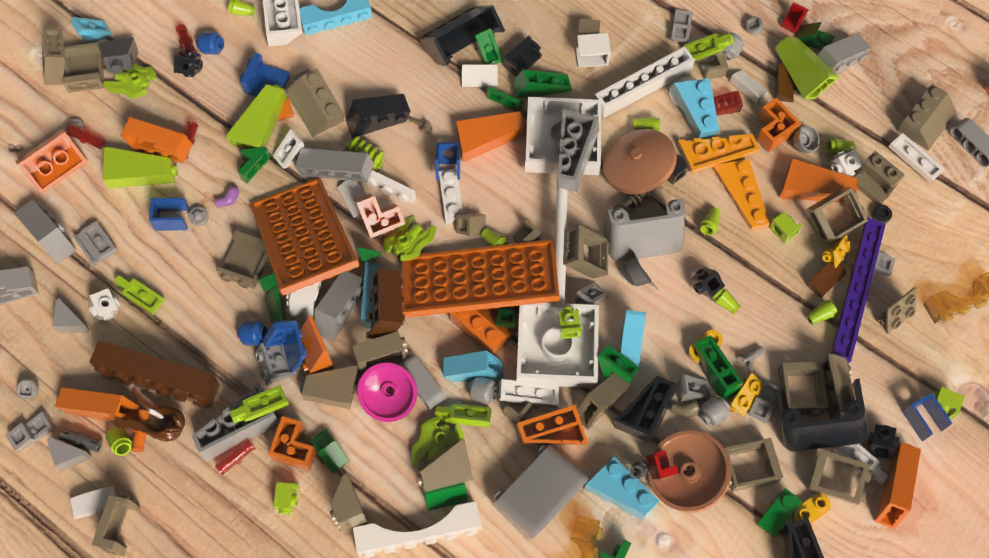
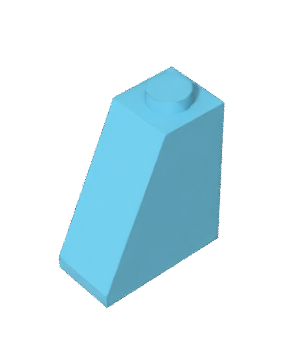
M626 310L622 322L619 353L639 366L646 312Z
M487 350L443 358L442 373L443 377L451 382H470L478 376L500 381L503 379V361Z

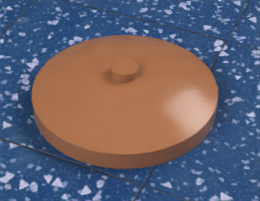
M652 129L635 130L621 136L609 147L603 160V172L609 184L619 192L626 194L646 193L661 186L671 176L676 166V151L672 141L665 134Z
M685 430L668 436L655 448L653 453L665 450L670 466L677 465L679 472L662 479H652L650 468L648 467L650 485L656 496L665 505L679 512L697 513L711 508L723 498L730 485L732 469L727 452L715 438L700 431Z

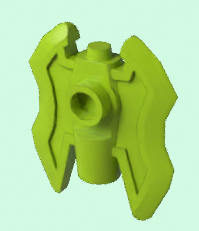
M135 63L132 69L123 70L122 73L115 74L116 81H104L103 86L113 94L122 93L132 99L147 94L146 87L150 86L149 79L155 81L157 76L151 66L142 67Z
M414 215L404 219L406 224L395 228L391 235L384 238L383 248L385 253H390V250L393 249L395 255H401V261L419 257L422 248L433 241L437 229L436 226H431L423 232V229L418 224L412 226L415 220Z
M439 417L431 418L422 424L420 438L412 446V466L414 468L417 467L427 452L426 461H429L457 438L464 439L461 427L457 424L454 427V432H451L450 426L446 424L437 426V423L440 422Z

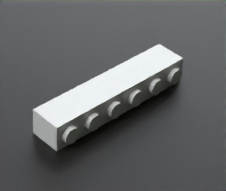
M683 47L596 93L594 100H602V119L691 72L695 59Z

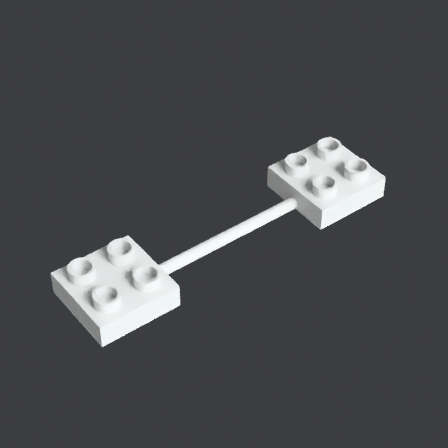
M528 97L525 172L555 173L558 175L562 109L599 117V132L583 174L599 175L601 166L602 100ZM557 177L555 256L560 301L519 306L516 381L553 386L596 388L598 381L599 305L565 304L566 266L563 265L564 229H567L568 190L559 188ZM573 307L574 310L579 309L582 329L580 338L560 339L558 312L562 311V308Z

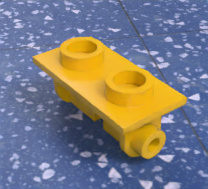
M847 234L830 243L828 249L822 254L823 260L825 262H834L835 268L843 261L844 256L850 250V241L847 240Z
M750 373L748 378L744 379L742 387L732 401L728 403L731 408L730 411H737L742 417H744L764 387L753 373Z

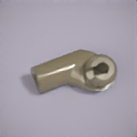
M696 400L691 401L690 404L684 407L674 403L670 412L684 418H690L700 412L701 405Z

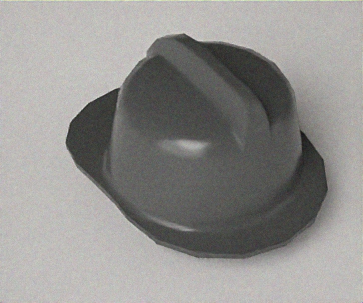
M634 253L635 256L621 266L625 279L633 286L652 283L658 290L654 282L641 267Z

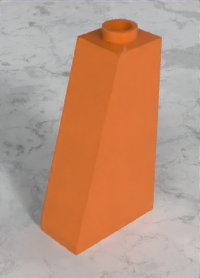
M521 111L456 121L463 162L524 136V129L527 128L526 118H522Z
M793 158L788 167L779 198L821 201L843 187H850L858 192L859 187L856 186L858 179ZM841 197L838 200L834 201L846 203L844 197Z
M62 387L55 403L56 408L66 413L113 423L115 419L137 420L138 410H143L142 407L122 395Z
M901 442L898 445V449H895L887 474L888 478L885 481L875 522L895 529L911 511L921 449Z

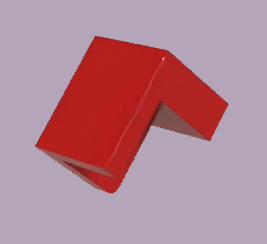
M793 2L781 27L797 34L809 9Z
M665 450L646 455L652 479H662L679 473L677 465L670 466Z

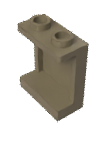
M87 43L64 47L66 77H63V85L68 93L105 88L103 86L104 64L99 44Z
M875 150L863 162V168L854 178L858 179L856 186L859 187V190L875 204L881 205L893 193L905 174Z
M235 230L232 236L234 243L222 267H217L216 271L220 279L225 282L233 281L242 288L247 289L250 287L255 289L269 260L263 239Z
M117 493V496H108L92 542L94 547L106 553L125 556L127 548L117 543V539L127 510L138 512L140 510V507L135 504V500L129 499V496Z

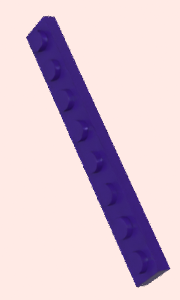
M867 218L868 221L863 226L831 354L846 358L847 364L852 360L886 225L871 218Z

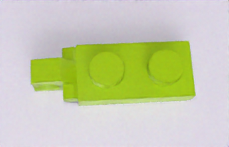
M715 33L685 44L684 47L697 61L722 52L726 49V46L734 44V38L730 33L726 35Z
M118 275L114 280L116 285L121 288L119 292L124 297L151 315H154L165 302L163 297L134 278H130L127 281Z
M278 385L242 400L243 403L239 404V408L229 412L234 423L243 420L247 422L285 407L289 403L282 386Z
M452 403V406L447 407L436 406L435 417H439L441 422L489 427L492 408Z

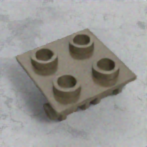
M652 191L642 194H631L614 206L615 209H624L628 213L630 221L666 214L650 196Z
M917 287L912 288L879 316L878 323L882 326L886 325L887 334L893 329L899 328L903 321L913 317L915 314Z

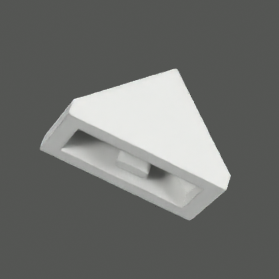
M293 129L289 130L273 155L283 169L295 163L301 148H305L303 141Z

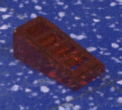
M732 91L713 97L717 116L741 112L743 103L739 91Z

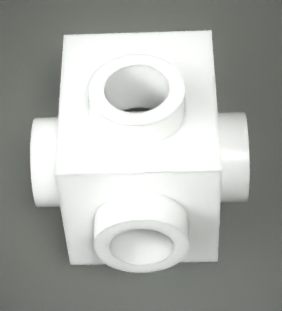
M856 150L846 154L842 151L834 155V160L828 162L832 171L848 176L854 175V170L863 166Z
M109 289L89 296L90 306L88 308L92 317L96 316L98 321L102 319L108 321L115 317L118 311L117 307L120 306L116 296L112 297Z

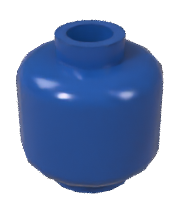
M202 32L196 41V45L204 55H218L224 48V39L218 32Z
M247 320L238 328L237 337L245 346H259L263 343V338L267 334L268 329L261 321Z

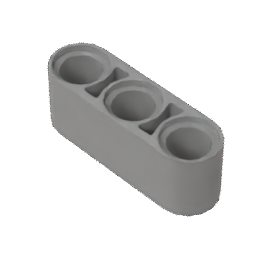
M964 118L950 129L951 136L982 166L988 167L989 136L971 119Z
M414 354L399 363L414 377L417 384L418 397L429 410L446 399L443 391Z

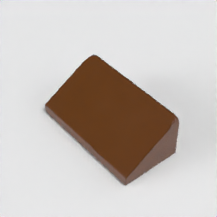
M778 64L776 68L775 98L777 97L780 101L793 102L794 81L786 67Z
M828 262L810 280L807 286L822 298L847 272L841 263L835 268L834 262Z

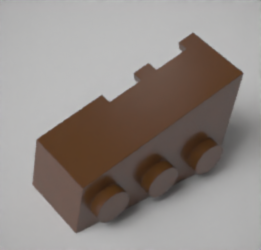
M378 268L371 277L369 301L373 302L372 313H368V320H371V330L366 333V338L375 339L394 333L404 324L405 315L402 311L404 297L402 296L403 279H401V271Z

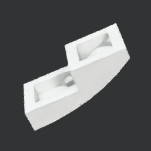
M114 486L97 489L70 498L73 519L92 516L96 512L103 511L108 496H116Z

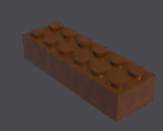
M101 340L98 341L89 361L94 370L101 374L102 378L107 380L115 378L127 386H130V384L139 385L141 390H155V393L164 397L171 395L180 402L188 400L200 408H204V406L212 407L220 387L211 373Z

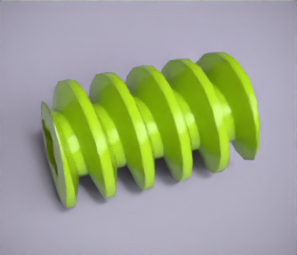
M360 136L352 139L346 145L345 150L368 153L374 162L372 170L378 172L385 161L383 157L384 151L381 150L378 153L379 148L374 147L372 149L373 144L371 143L366 146L367 141L364 139L360 142Z

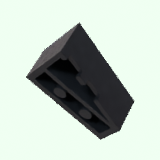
M404 94L353 99L346 123L351 137L355 138L407 121L411 111Z
M656 376L640 392V395L614 419L615 428L652 444L676 393V383Z
M808 518L784 525L786 558H824Z

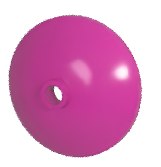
M382 362L373 365L362 375L358 384V399L362 408L368 415L379 421L394 422L404 418L411 412L417 401L418 390L414 377L406 368L396 363ZM387 387H393V392H389Z

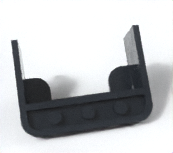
M480 5L462 12L421 36L419 41L437 65L445 66L451 62L450 59L453 57V54L475 42L473 34L488 27L491 28L493 35L496 32H504L505 29L493 5Z
M855 379L853 382L856 400L848 401L843 409L844 418L802 423L801 414L796 409H783L780 389H776L775 395L785 448L790 452L857 445L864 442L867 437V428L860 379Z

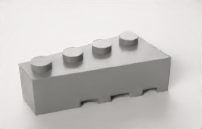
M562 109L557 175L559 188L574 192L578 191L599 132V117Z
M257 383L254 389L247 395H242L239 401L232 407H227L223 410V414L217 419H212L192 435L195 445L205 461L279 425L274 411L247 422L243 420L234 423L229 411L239 408V404L243 403L242 400L264 392L260 383Z

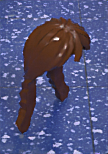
M134 385L131 388V393L135 396L138 403L151 413L153 421L145 423L131 419H115L113 423L116 428L126 427L146 433L154 439L169 442L181 435L185 426V417L180 410L174 407L159 406L153 403V401L143 395L139 385Z

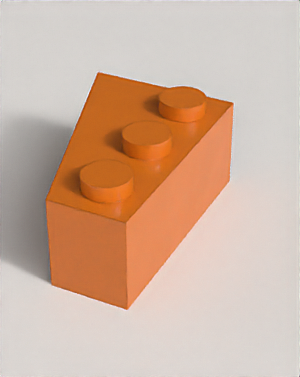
M129 117L120 134L136 152L168 157L172 161L181 163L185 162L193 145L184 133L175 132Z
M576 405L516 424L522 445L586 446L588 444Z

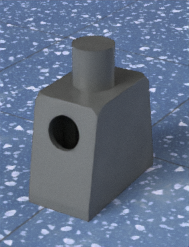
M134 37L100 42L101 54L107 72L120 74L123 70L134 67L138 56Z

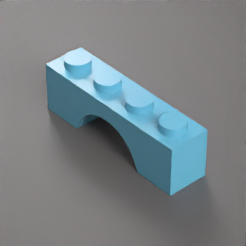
M347 0L345 5L336 11H323L315 4L299 8L305 36L372 18L368 0Z

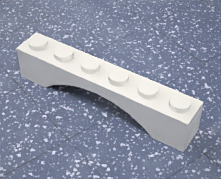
M476 501L456 505L440 522L419 531H392L374 523L353 527L356 550L359 556L363 555V558L373 557L376 552L383 551L385 554L392 553L399 547L411 549L416 547L417 543L433 544L437 542V539L441 538L452 540L458 538L457 535L466 533V536L475 535L478 533V530H482Z

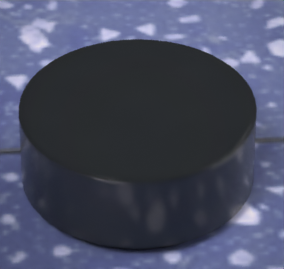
M878 205L872 211V219L886 224L892 218V211L886 205Z

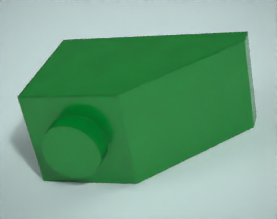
M784 488L779 492L756 525L774 538L802 500Z

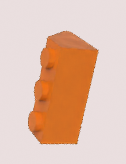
M63 130L58 131L15 161L41 194L88 162Z
M495 308L450 313V321L482 349L487 350L494 356L518 332L517 327L513 329L496 326L498 311Z

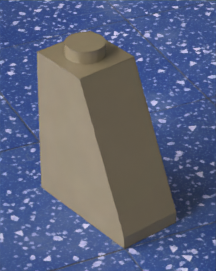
M354 365L307 375L306 380L301 383L300 393H302L301 395L304 400L351 409L360 375L359 367Z
M613 373L592 390L577 410L582 425L587 430L591 428L625 394L631 384H628Z
M457 438L418 468L419 474L416 475L418 487H422L426 492L473 480L465 439Z

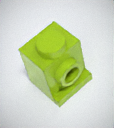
M778 212L771 218L772 223L769 228L785 244L799 233L802 225L800 223L797 225L794 219L785 212Z
M573 307L562 308V311L558 312L560 339L580 338L582 329L579 309L574 310Z
M940 387L936 392H932L946 414H949L948 417L950 419H953L960 413L965 396L944 387Z
M276 482L273 507L276 511H279L278 514L291 515L293 507L297 506L298 494H295V492H300V487L297 483Z

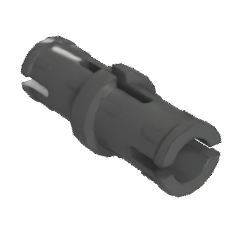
M63 427L61 431L64 433H59V440L75 444L77 448L84 447L98 453L100 451L99 448L103 444L102 440L87 436L85 432L78 433Z
M644 460L635 462L630 469V475L635 479L644 477L648 472V463Z

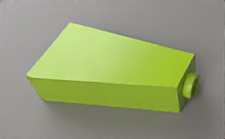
M784 37L775 47L803 99H815L840 78L831 67L797 37Z
M265 85L227 133L226 139L231 145L244 149L267 148L278 116L287 98L283 88L278 85Z
M104 147L103 181L108 189L175 183L178 168L177 165H174L171 158Z

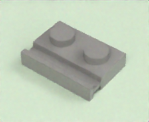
M97 221L82 229L79 234L73 235V238L93 266L118 251Z

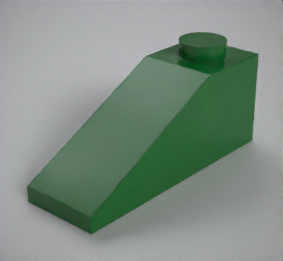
M523 69L513 81L517 97H540L572 90L568 74Z
M710 335L694 342L693 345L717 395L724 400L736 395L742 387L743 381L713 337Z

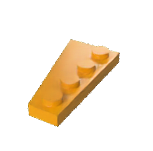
M753 134L732 135L728 138L712 137V139L703 140L701 138H694L690 141L681 139L677 142L691 174L711 168L714 165L759 153L760 150Z
M745 159L714 165L713 170L715 174H718L721 179L720 182L727 188L730 198L737 204L739 212L750 230L769 227L770 221L750 160Z

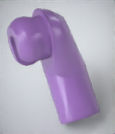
M230 186L224 197L216 198V207L233 205L239 196L238 188Z

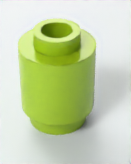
M122 427L111 428L105 436L111 451L118 456L128 454L132 443L125 429Z

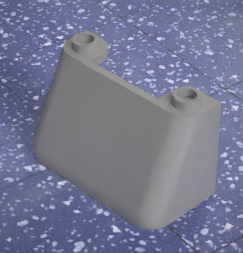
M684 199L671 200L666 206L667 215L631 221L624 209H609L605 220L604 233L605 238L609 240L610 257L614 261L621 262L635 256L634 253L638 259L681 251L684 245L685 233Z
M543 444L535 452L537 456L529 467L509 488L505 490L501 488L493 496L495 500L491 503L525 539L536 537L589 480V477L550 444L547 446Z

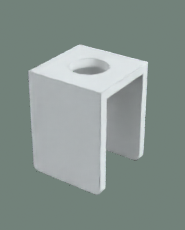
M608 33L577 36L578 47H576L578 67L609 65L611 50Z

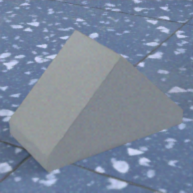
M594 282L578 290L575 304L600 305L609 294Z
M58 298L55 302L52 327L58 333H87L89 329Z
M681 375L677 383L680 403L693 400L707 401L710 399L707 380Z
M52 437L47 439L54 465L61 471L88 461L91 458V455L84 450Z

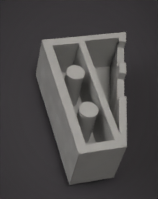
M856 33L823 47L818 57L839 75L856 63L864 61L872 47L859 33Z
M32 199L14 213L57 264L76 251L62 234L65 231L63 227L56 222L55 218L48 213L41 203L37 205Z
M28 266L0 270V305L39 294L35 273Z
M348 271L339 274L315 308L314 322L320 336L334 342L336 341L358 298L363 295L364 278Z

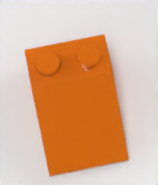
M311 315L306 319L301 328L302 345L306 348L305 362L302 363L306 374H316L334 370L327 349Z

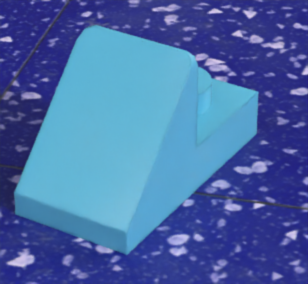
M73 17L71 20V24L86 44L95 43L111 34L104 20Z

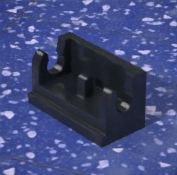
M527 36L504 56V67L517 77L523 69L528 70L542 57V53L539 51L541 47L530 36Z

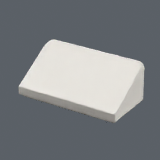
M462 65V87H497V65Z
M743 70L734 73L731 77L730 82L756 104L768 94L766 89Z
M345 180L337 188L354 218L359 214L353 200L364 196L357 181Z

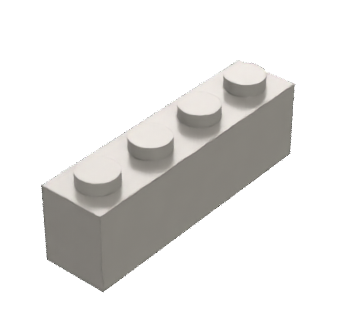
M310 147L301 148L295 168L304 177L368 182L374 162L369 154L363 151H335L332 149L322 150Z

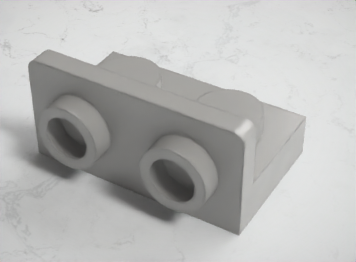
M263 343L259 345L255 352V359L260 364V375L262 380L265 381L266 386H270L273 381L290 379L294 376V373L289 372L283 345L264 347Z

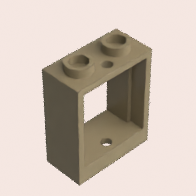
M43 28L42 63L44 84L63 85L65 56L62 29Z
M843 187L806 209L822 242L832 243L868 221L866 210L860 205L858 201L859 196L853 188ZM844 197L853 218L832 230L822 208Z
M580 224L564 229L563 265L592 279L608 275L609 240ZM584 244L591 247V263L583 260Z
M398 331L352 346L361 376L375 364L382 362L399 364L409 354L405 338H400Z
M791 362L780 365L778 374L780 388L782 389L783 409H796L801 416L803 414H810L811 416L823 415L829 406L822 362ZM813 375L817 405L791 406L787 376Z
M771 438L724 448L730 462V456L761 449L769 477L738 483L731 462L732 475L729 487H731L732 492L776 483L783 478Z
M820 449L808 490L857 506L860 502H864L867 490H864L865 482H869L871 479L872 470H869L870 464ZM827 458L862 469L855 497L819 486Z

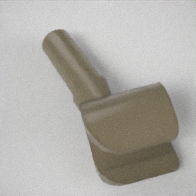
M410 118V122L422 127V133L426 135L431 134L433 128L430 121L422 122Z

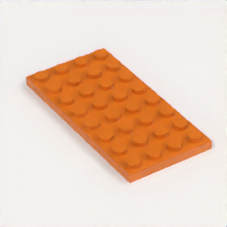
M320 177L250 203L282 295L293 293L296 290L311 286L359 266Z
M554 239L420 254L419 257L402 261V296L404 297L402 311L405 318L560 301Z

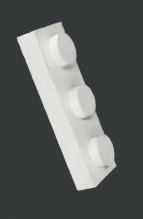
M904 133L889 145L892 151L929 183L944 171L940 164Z
M457 169L439 171L446 224L456 223V215L463 213Z
M373 170L368 182H365L370 187L381 189L387 195L396 196L403 203L408 202L413 205L416 200L415 190Z
M501 379L499 381V401L523 404L530 402L532 405L557 407L559 406V386Z

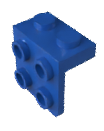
M254 53L252 59L250 58L247 63L245 73H242L240 77V83L245 94L257 97L266 84L270 86L278 85L284 90L290 74L287 71L265 65L262 55Z
M279 320L274 322L263 338L264 347L283 345L290 373L295 372L306 357V348L302 345V332L298 328L297 321L286 322L285 320Z

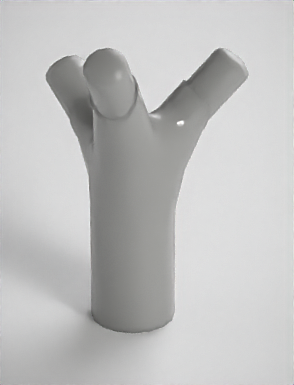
M759 346L748 354L737 355V359H742V362L749 361L748 369H751L754 360L762 355L765 350L762 346Z

